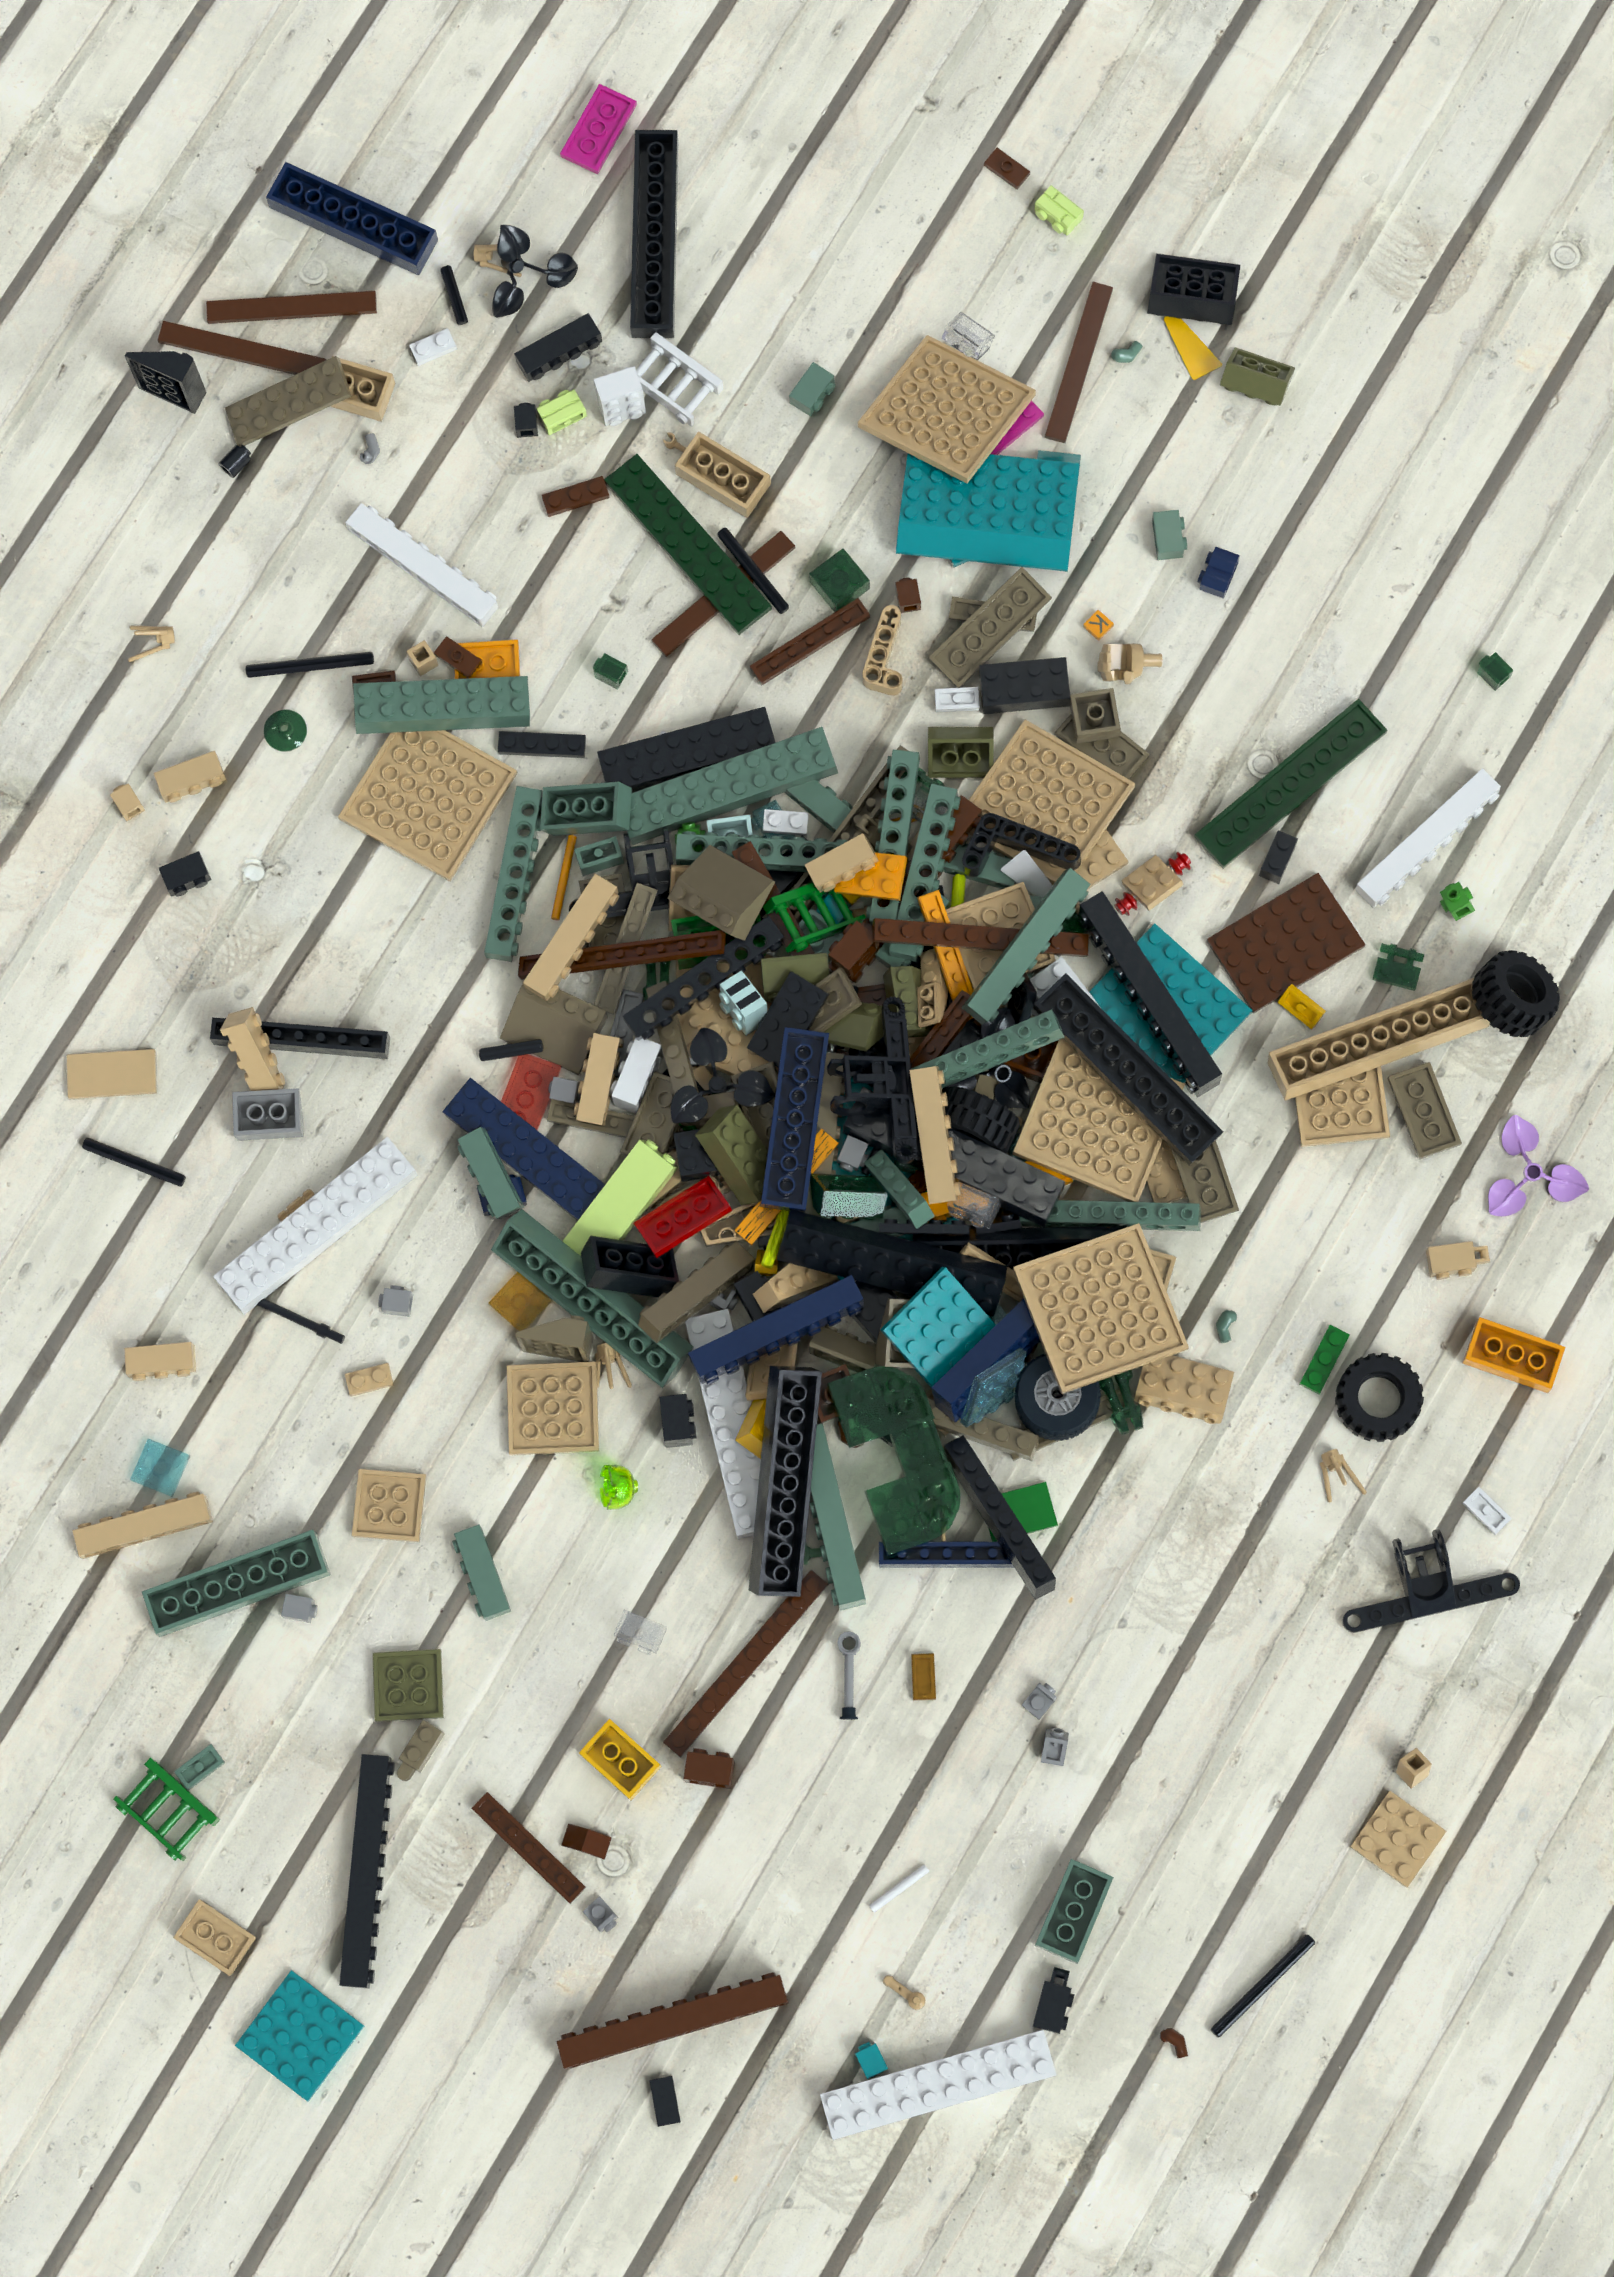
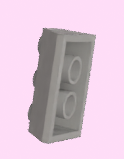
M299 1088L233 1092L234 1136L237 1141L304 1137L303 1112Z

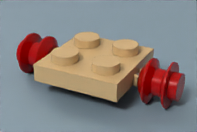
M1176 852L1177 858H1169V866H1167L1157 855L1153 856L1121 880L1123 886L1131 894L1123 892V899H1115L1116 904L1114 906L1121 915L1129 916L1131 908L1137 910V901L1148 911L1153 909L1183 886L1182 880L1177 875L1182 876L1184 868L1191 869L1189 857L1185 853Z

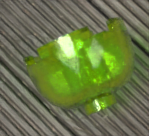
M604 1465L602 1467L600 1477H604L603 1488H600V1497L603 1507H607V1510L626 1507L632 1501L634 1493L638 1492V1481L634 1479L632 1473L624 1466Z

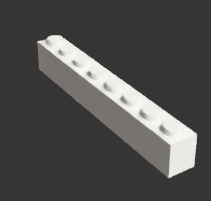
M361 503L345 522L347 529L483 628L498 609L497 598L489 591H482L479 588V584L473 579L467 580L462 576L463 573L454 566L451 568L446 565V561L440 555L436 554L434 556L431 554L426 545L421 542L417 544L412 540V536L405 530L399 531L390 519L380 517L375 508L370 505L366 507Z
M1482 768L1357 883L1355 890L1373 908L1378 904L1382 906L1390 898L1388 894L1394 889L1398 891L1406 883L1404 880L1409 875L1412 877L1416 875L1422 868L1420 865L1425 860L1430 862L1437 855L1436 850L1440 846L1445 848L1453 840L1451 836L1454 833H1461L1469 825L1467 821L1472 817L1476 819L1484 811L1483 807L1487 803L1491 805L1498 799L1501 786Z

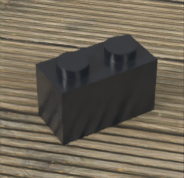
M1278 830L1261 867L1259 876L1280 884L1297 845L1298 838Z
M199 851L159 867L171 897L182 896L188 892L187 890L194 887H204L208 884V881L212 880Z

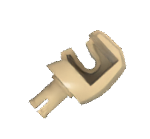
M1103 644L1097 667L1103 681L1124 680L1125 684H1131L1135 678L1141 676L1143 667H1161L1163 659L1161 653L1144 654L1141 644Z

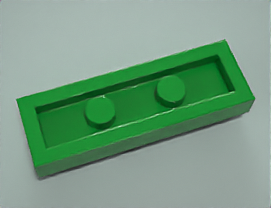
M1329 1325L1299 1385L1320 1395L1350 1334Z

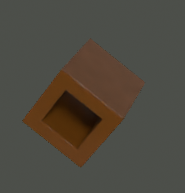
M902 578L899 582H895L900 612L906 613L921 610L917 579Z

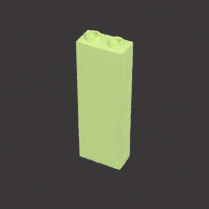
M650 1139L647 1141L639 1140L562 1242L581 1256V1251L590 1236L624 1240L634 1227V1222L641 1218L679 1168L674 1164L676 1160L667 1153L663 1155L657 1150L658 1145Z

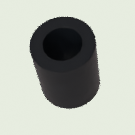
M235 445L221 459L218 465L226 474L234 478L251 461L249 456L251 452L244 445L240 447Z

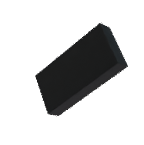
M673 2076L649 2080L658 2127L681 2123Z

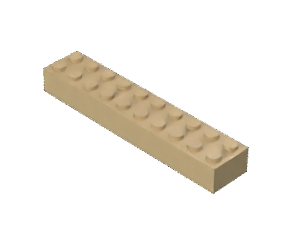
M1474 978L1269 1052L1267 1064L1284 1100L1292 1099L1489 1027L1490 1022L1481 1016L1482 1012L1477 1010L1475 1006L1476 1000H1473L1472 982Z

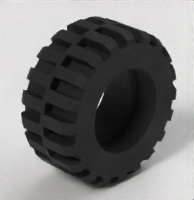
M1514 950L1499 952L1476 973L1472 982L1473 1000H1476L1475 1006L1477 1010L1482 1012L1481 1016L1487 1019L1493 1028L1500 1029L1499 1032L1503 1034L1509 1033L1512 1037H1528L1537 1033L1558 1011L1560 995L1557 993L1558 986L1557 983H1554L1552 974L1548 973L1546 967L1543 964H1539L1536 958L1533 956L1528 957L1527 953L1524 952L1517 953Z
M949 1086L942 1091V1093L947 1094L948 1106H945V1113L950 1116L952 1129L1003 1153H1008L1020 1127L1019 1118L1015 1116L1014 1112L1010 1111L1006 1106L999 1104L996 1100H992L986 1095L968 1090L967 1088Z
M1375 1353L1368 1354L1367 1357H1360L1353 1364H1350L1340 1378L1335 1397V1405L1338 1407L1337 1413L1344 1420V1426L1353 1430L1352 1433L1357 1437L1361 1435L1367 1441H1371V1439L1377 1440V1442H1384L1387 1439L1391 1441L1399 1435L1406 1433L1418 1418L1424 1401V1397H1422L1423 1386L1418 1381L1420 1377L1417 1372L1413 1373L1411 1370L1412 1366L1407 1362L1405 1364L1401 1362L1400 1357H1389L1388 1353H1381V1355H1376ZM1370 1378H1384L1397 1387L1400 1393V1405L1392 1415L1385 1418L1374 1417L1365 1412L1359 1404V1389Z

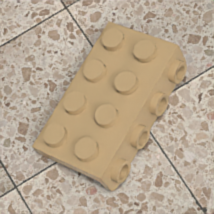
M1171 1355L1143 1365L1134 1401L1142 1406L1160 1408L1164 1412H1176L1187 1418H1198L1209 1424H1220L1225 1412L1234 1372Z

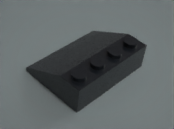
M1156 253L1147 314L1232 325L1240 265Z
M175 351L126 352V361L139 389L193 414L197 412L207 392L192 356L184 352L180 354Z

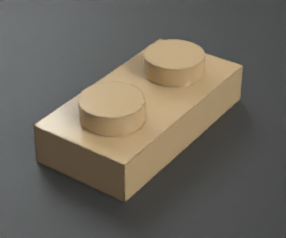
M389 1363L345 1374L351 1397L394 1386Z

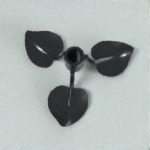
M500 225L497 252L501 258L502 266L508 269L507 274L510 276L512 284L504 281L495 290L492 302L493 316L498 318L511 315L521 308L524 301V293L522 289L516 287L517 282L513 273L521 272L524 266L547 274L546 283L551 287L560 288L573 280L578 270V264L566 253L554 254L548 261V270L526 263L521 258V254L526 253L530 248V239L527 233L515 226Z
M1009 1008L997 1009L999 1014L992 1022L988 1021L981 1024L980 1034L982 1039L1015 1025ZM1004 1063L990 1068L989 1071L978 1073L988 1077L991 1076L999 1081L994 1088V1097L999 1104L1007 1108H1029V1087L1021 1073L1011 1071L1010 1067ZM971 1076L950 1086L972 1090L976 1086L977 1080L975 1076Z
M701 1028L691 1042L690 1055L693 1061L700 1066H707L711 1063L713 1077L709 1081V1090H703L698 1093L695 1087L691 1085L680 1088L672 1099L671 1119L674 1124L693 1123L703 1119L708 1111V1102L702 1096L706 1094L725 1093L732 1088H737L734 1092V1099L738 1104L745 1107L763 1105L772 1100L775 1094L766 1077L754 1070L742 1073L738 1078V1084L726 1085L725 1079L717 1076L715 1062H722L727 1057L726 1042L714 1030Z

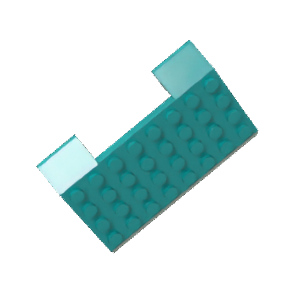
M1038 450L1037 459L990 454L971 480L965 483L908 453L898 524L896 554L1068 572L1081 455Z

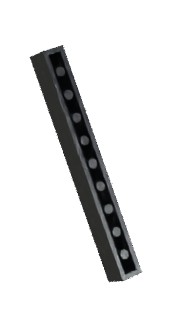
M362 1754L339 1983V1986L369 1989L370 1984L374 1983L375 1970H371L372 1960H376L377 1956L374 1937L379 1935V1923H376V1915L381 1912V1900H378L379 1891L383 1890L384 1877H380L381 1868L385 1867L386 1854H382L383 1844L387 1845L388 1841L385 1821L389 1822L390 1808H387V1800L392 1797V1785H389L390 1776L394 1775L395 1763L391 1762V1757L367 1754Z

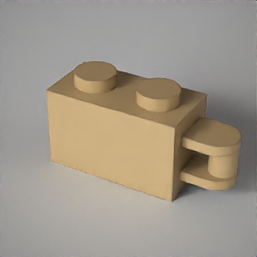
M1473 1241L1428 1247L1426 1250L1430 1278L1436 1277V1280L1450 1278L1449 1275L1458 1274L1459 1277L1469 1276L1475 1271L1477 1265L1490 1262L1488 1246L1473 1247ZM1475 1253H1480V1259H1475Z

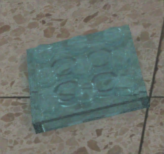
M1023 1349L1015 1350L974 1377L960 1421L966 1428L973 1423H979L985 1415L994 1413L1000 1405L1007 1404L1014 1398L1015 1386L1020 1379V1372L1025 1365L1026 1352Z

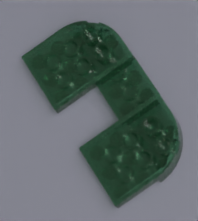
M884 1366L871 1368L827 1383L849 1448L890 1435L903 1471V1478L864 1491L887 1556L929 1542L944 1534L953 1524L959 1511L960 1489L951 1462L947 1460L933 1421L935 1417L927 1395L920 1383L913 1376L898 1370V1368Z

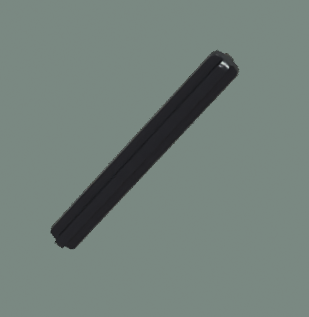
M726 527L722 528L717 533L719 539L780 614L785 613L789 609L787 602Z
M85 1138L82 1148L89 1152L182 1187L186 1177L181 1173L91 1138Z

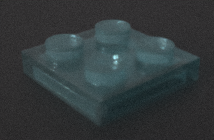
M147 1439L130 1480L173 1497L190 1455Z

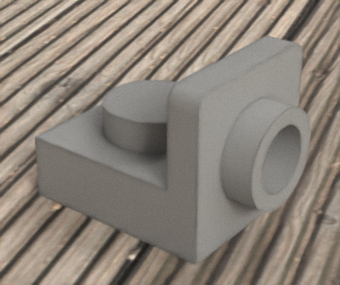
M732 1290L726 1300L724 1299L725 1296L721 1293L708 1304L718 1310H733L739 1300L736 1298L737 1291Z
M1039 1683L1024 1701L1022 1707L1040 1720L1057 1699L1054 1695L1056 1691L1047 1683L1044 1685Z
M1060 1728L1046 1729L1041 1757L1042 1763L1064 1766L1069 1733Z
M600 1896L582 1911L601 1933L604 1930L609 1932L617 1924L615 1920L618 1916Z

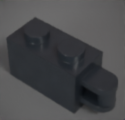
M1054 1967L1050 1982L1044 1981L1032 2027L1060 2034L1061 2030H1066L1069 2018L1065 2016L1066 2008L1072 2007L1075 1995L1071 1993L1072 1988L1066 1987L1070 1971ZM1055 1977L1064 1979L1063 1985L1055 1984Z

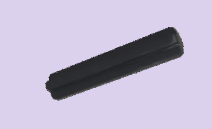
M450 265L444 266L440 270L458 325L466 324L468 318L452 267Z
M538 1039L481 1048L479 1050V1057L481 1061H489L543 1052L544 1045L542 1040Z

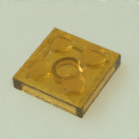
M517 1272L488 1304L516 1330L521 1331L527 1329L552 1301L533 1283Z

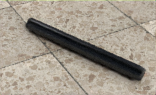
M372 652L251 664L246 665L245 670L247 677L251 678L374 664V655Z
M1305 1935L1211 2028V2032L1216 2037H1221L1315 1945V1940L1310 1935Z

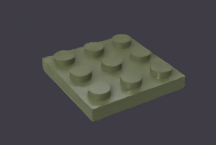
M441 1649L373 1653L375 1722L444 1718Z

